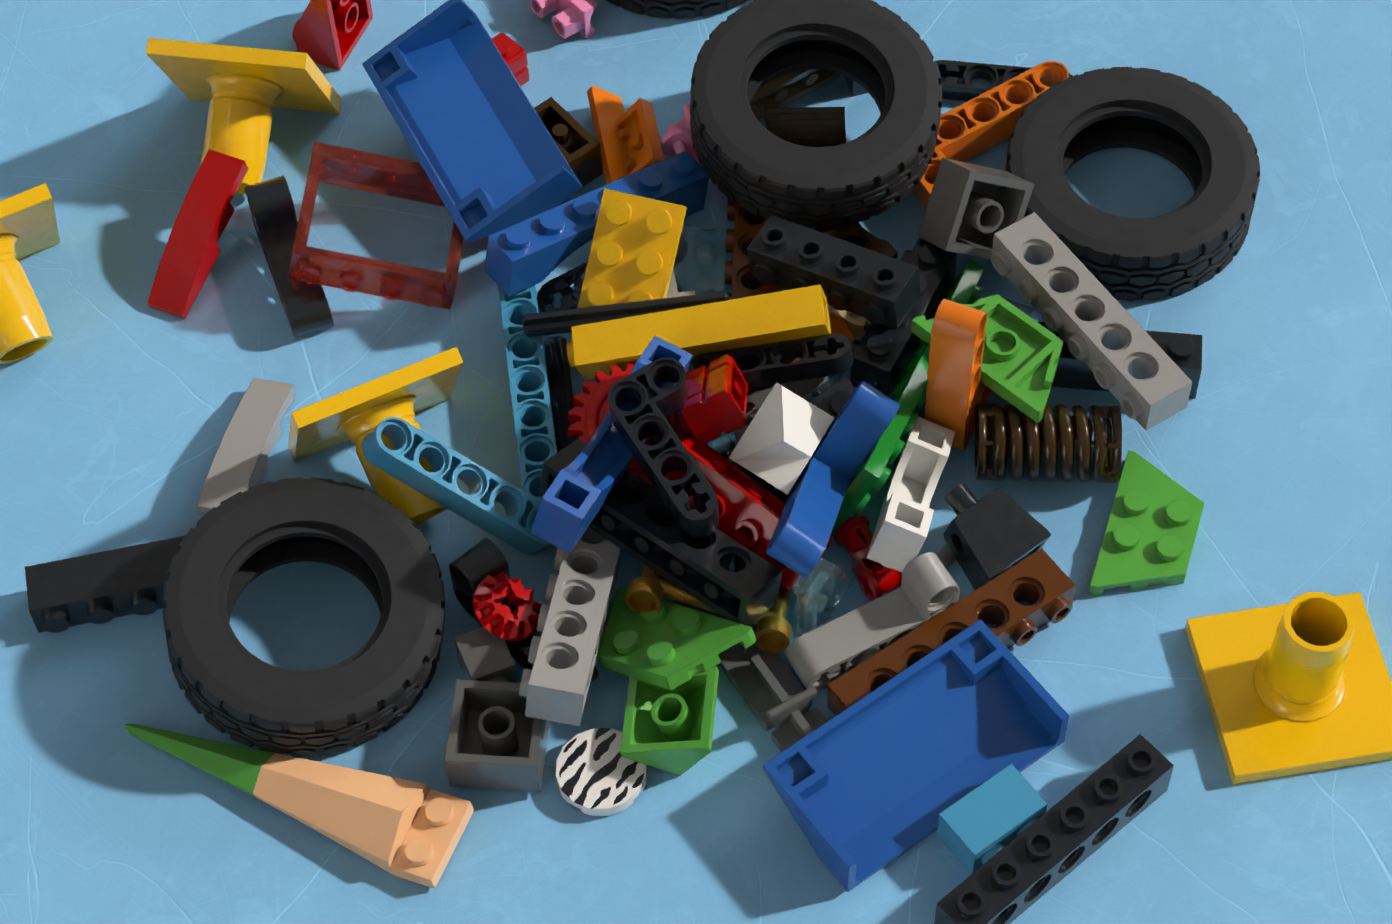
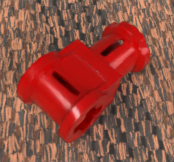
M858 515L844 521L833 537L836 543L845 546L852 556L851 570L857 577L864 595L871 602L901 586L902 572L887 568L867 558L873 533L869 529L870 522L867 517Z

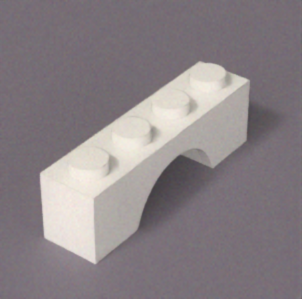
M918 417L912 429L903 440L905 445L894 463L867 554L868 559L878 562L887 568L903 572L906 565L918 556L927 538L934 512L929 506L949 457L955 431Z

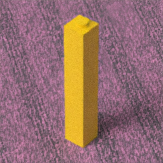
M814 285L571 327L573 342L567 343V355L570 366L576 367L582 377L588 380L594 379L595 372L602 371L610 376L609 371L612 364H616L622 371H626L627 362L632 361L636 364L654 336L677 346L695 357L708 352L831 334L828 302L821 285Z

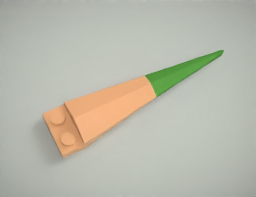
M131 723L125 724L130 735L256 797L341 844L390 874L434 889L474 812L471 801L430 789L428 784L260 751L259 749Z

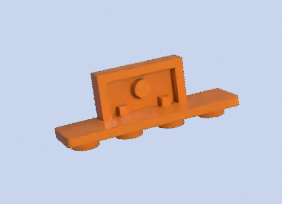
M591 86L587 90L596 138L601 146L602 167L606 185L665 160L651 102L639 98L624 112L622 99L619 96L596 86Z

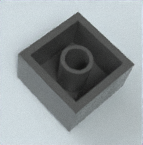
M942 158L918 237L945 251L991 259L994 234L1024 218L1034 184L1007 171Z
M456 679L444 759L450 786L541 792L550 721L525 716L527 697L519 696L520 683Z

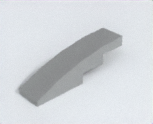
M257 378L253 379L221 440L197 503V513L206 514L213 507L217 508L220 502L240 491L243 493L248 488L259 485L267 473V457L281 436L280 421L294 400V385Z

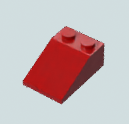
M310 0L301 19L297 20L293 28L292 37L296 43L297 52L307 53L316 64L340 71L373 19L370 0Z

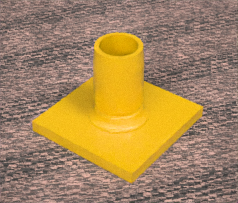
M148 38L146 54L189 99L210 101L201 164L208 150L211 149L244 160L249 169L236 194H246L244 187L262 182L273 118L272 107L340 113L341 97L307 53Z
M46 183L0 201V364H7L26 358L45 348L53 340L45 314L20 261H18L60 243L53 198Z
M457 347L291 412L288 448L294 462L351 440L353 444H356L355 451L373 493L391 502L395 509L399 508L414 522V525L446 511L447 508L368 462L362 453L361 445L367 433L388 417L403 419L421 430L419 423L414 420L415 413L447 401L452 395L463 365V360ZM381 435L383 444L388 449L394 450L392 440L385 435ZM419 457V463L422 468L432 472L430 463L425 458Z
M1307 592L1296 596L1291 602L1286 604L1187 619L1185 625L1186 634L1233 785L1392 759V682L1360 592L1337 596L1324 592Z

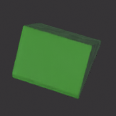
M715 666L707 671L699 672L692 676L689 681L673 690H668L629 676L620 750L622 757L681 776L711 752L719 676L718 668Z

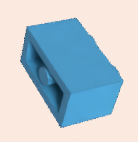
M1011 763L942 811L938 818L937 836L970 874H973L1045 814L1048 803Z

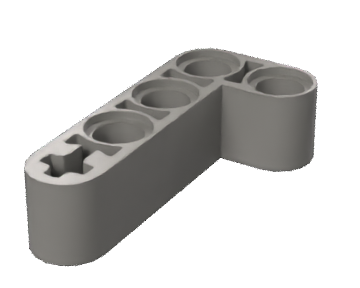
M927 552L910 561L903 569L901 587L801 635L789 644L785 650V656L806 689L814 686L817 692L826 689L828 684L958 602L960 596L959 586L935 553Z

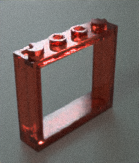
M314 142L288 279L339 288L348 292L381 296L390 300H402L423 304L428 307L433 306L451 310L464 239L454 220L445 273L307 246L319 182L445 207L419 162Z

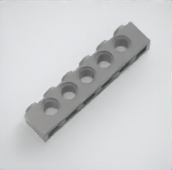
M1035 212L994 234L991 262L995 270L1000 275H1005L1012 282L1020 298L1025 303H1031L1042 316L1047 328L1059 334L1067 343L1071 354L1088 366L1093 372L1097 383L1103 389H1108L1117 398L1124 413L1129 418L1136 419L1146 431L1187 407L1192 381Z
M587 528L571 553L557 548L554 570H559V574H550L545 599L551 601L550 606L543 604L541 606L537 631L542 632V636H533L529 651L528 663L534 664L533 669L524 668L520 683L519 696L527 697L525 716L580 726L623 555L622 549L590 528Z

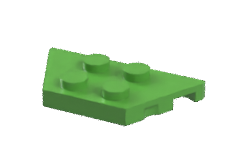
M998 294L981 298L973 304H962L987 312L980 382L1039 423L1043 418L1064 341ZM924 315L917 316L912 320L911 332L929 345L934 318L926 320Z
M1128 450L1091 580L1089 595H1103L1104 589L1128 586L1129 591L1146 589L1155 584L1162 586L1182 584L1186 577L1204 502L1134 451Z
M620 587L615 595L598 657L605 669L673 690L689 681L695 674L707 671L721 663L719 653L737 643H741L746 649L756 642V637L750 626L662 600L658 611L648 612L647 610L646 612H639V614L628 608L625 602L628 589Z

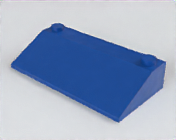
M448 0L362 63L466 242L471 243L552 209L583 188L478 16L463 0Z
M980 619L763 764V771L817 856L844 889L849 892L937 831L938 818L942 811L1012 763L1019 772H1022L1065 741L1069 715Z

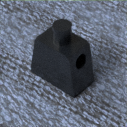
M961 483L944 497V501L957 515L943 533L944 540L974 590L982 587L1040 550L1051 536V533L1002 489L997 488L978 500L964 483Z

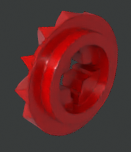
M504 572L495 577L488 575L477 586L473 595L474 611L483 627L494 636L508 641L522 640L533 633L538 624V613L542 604L533 599L534 589L527 590L521 585V577L510 579ZM505 597H507L509 604L518 607L513 613H511L509 606L500 603Z

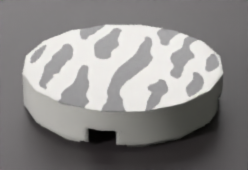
M593 728L575 735L563 746L556 760V782L562 798L569 805L571 803L574 807L580 808V812L590 816H611L628 809L640 792L642 793L646 785L647 765L622 757L620 750L623 732L612 728Z

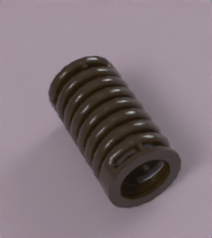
M977 403L974 439L975 479L993 480V477L997 481L1005 479L1010 447L1011 478L1014 481L1022 480L1024 477L1025 450L1027 445L1028 479L1030 481H1037L1040 479L1043 445L1044 478L1048 482H1053L1057 478L1060 441L1061 479L1064 482L1072 481L1074 476L1076 443L1077 479L1080 482H1087L1090 479L1091 445H1094V481L1099 483H1117L1122 456L1120 407L1091 405L1085 411L1081 405H1073L1069 410L1065 405H1056L1052 410L1050 406L1046 405L1043 418L1037 423L1012 404H1006L1002 409L1001 405L996 403ZM993 445V468H988L990 448Z

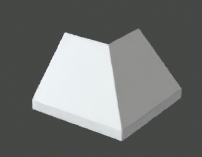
M776 382L729 458L785 494H788L834 420V417Z

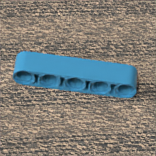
M388 417L376 425L363 438L361 445L362 453L372 465L525 554H536L551 545V543L530 533L532 529L531 523H534L541 501L403 419ZM381 435H385L392 440L394 450L388 449L383 444ZM419 457L425 458L430 463L432 472L422 468L419 463ZM457 479L462 480L467 485L469 495L459 489ZM494 501L503 505L506 516H502L497 512Z

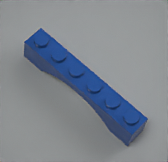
M685 150L489 235L485 272L508 297L542 282L568 256L593 239L604 188L686 206L685 217L704 209L709 178L702 169V166Z
M654 336L637 360L630 374L660 358L678 360L684 366L687 373L693 355ZM664 381L658 387L670 389L677 385V383ZM628 402L619 409L631 411L636 409L639 404ZM610 410L582 452L570 465L559 472L543 495L530 532L568 553H571L635 458L614 427Z

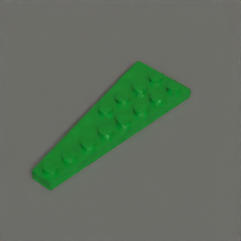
M970 260L951 284L943 299L959 304H973L983 288L977 283L985 268ZM920 339L914 350L916 353L899 376L898 381L900 382L890 397L898 402L900 407L887 429L851 478L830 537L833 536L851 513L858 516L871 497V494L868 493L870 489L877 493L882 488L891 473V470L885 467L887 462L892 464L905 445V442L899 439L900 436L905 437L918 419L919 415L913 412L914 408L919 410L926 401L930 345Z

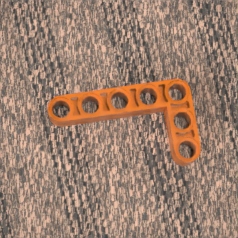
M1056 61L1041 63L942 114L931 163L928 164V169L917 185L914 184V189L912 190L923 207L927 208L942 158L964 162L1010 138L1017 119L1021 118V113L1033 100H1037V96L1051 86H1056L1060 81L1069 78V71L1066 66Z
M943 299L937 309L931 330L924 419L955 431L952 447L965 450L975 430L977 403H986L992 391L980 382L987 312Z

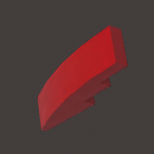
M211 149L208 150L173 225L147 302L149 307L182 319L186 318L221 252L217 243L235 211L231 201L249 169L244 160Z

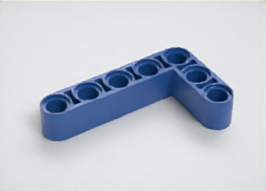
M865 381L860 382L829 426L810 460L794 483L766 554L804 578L810 574L827 546L851 478L893 420L900 407L898 402Z

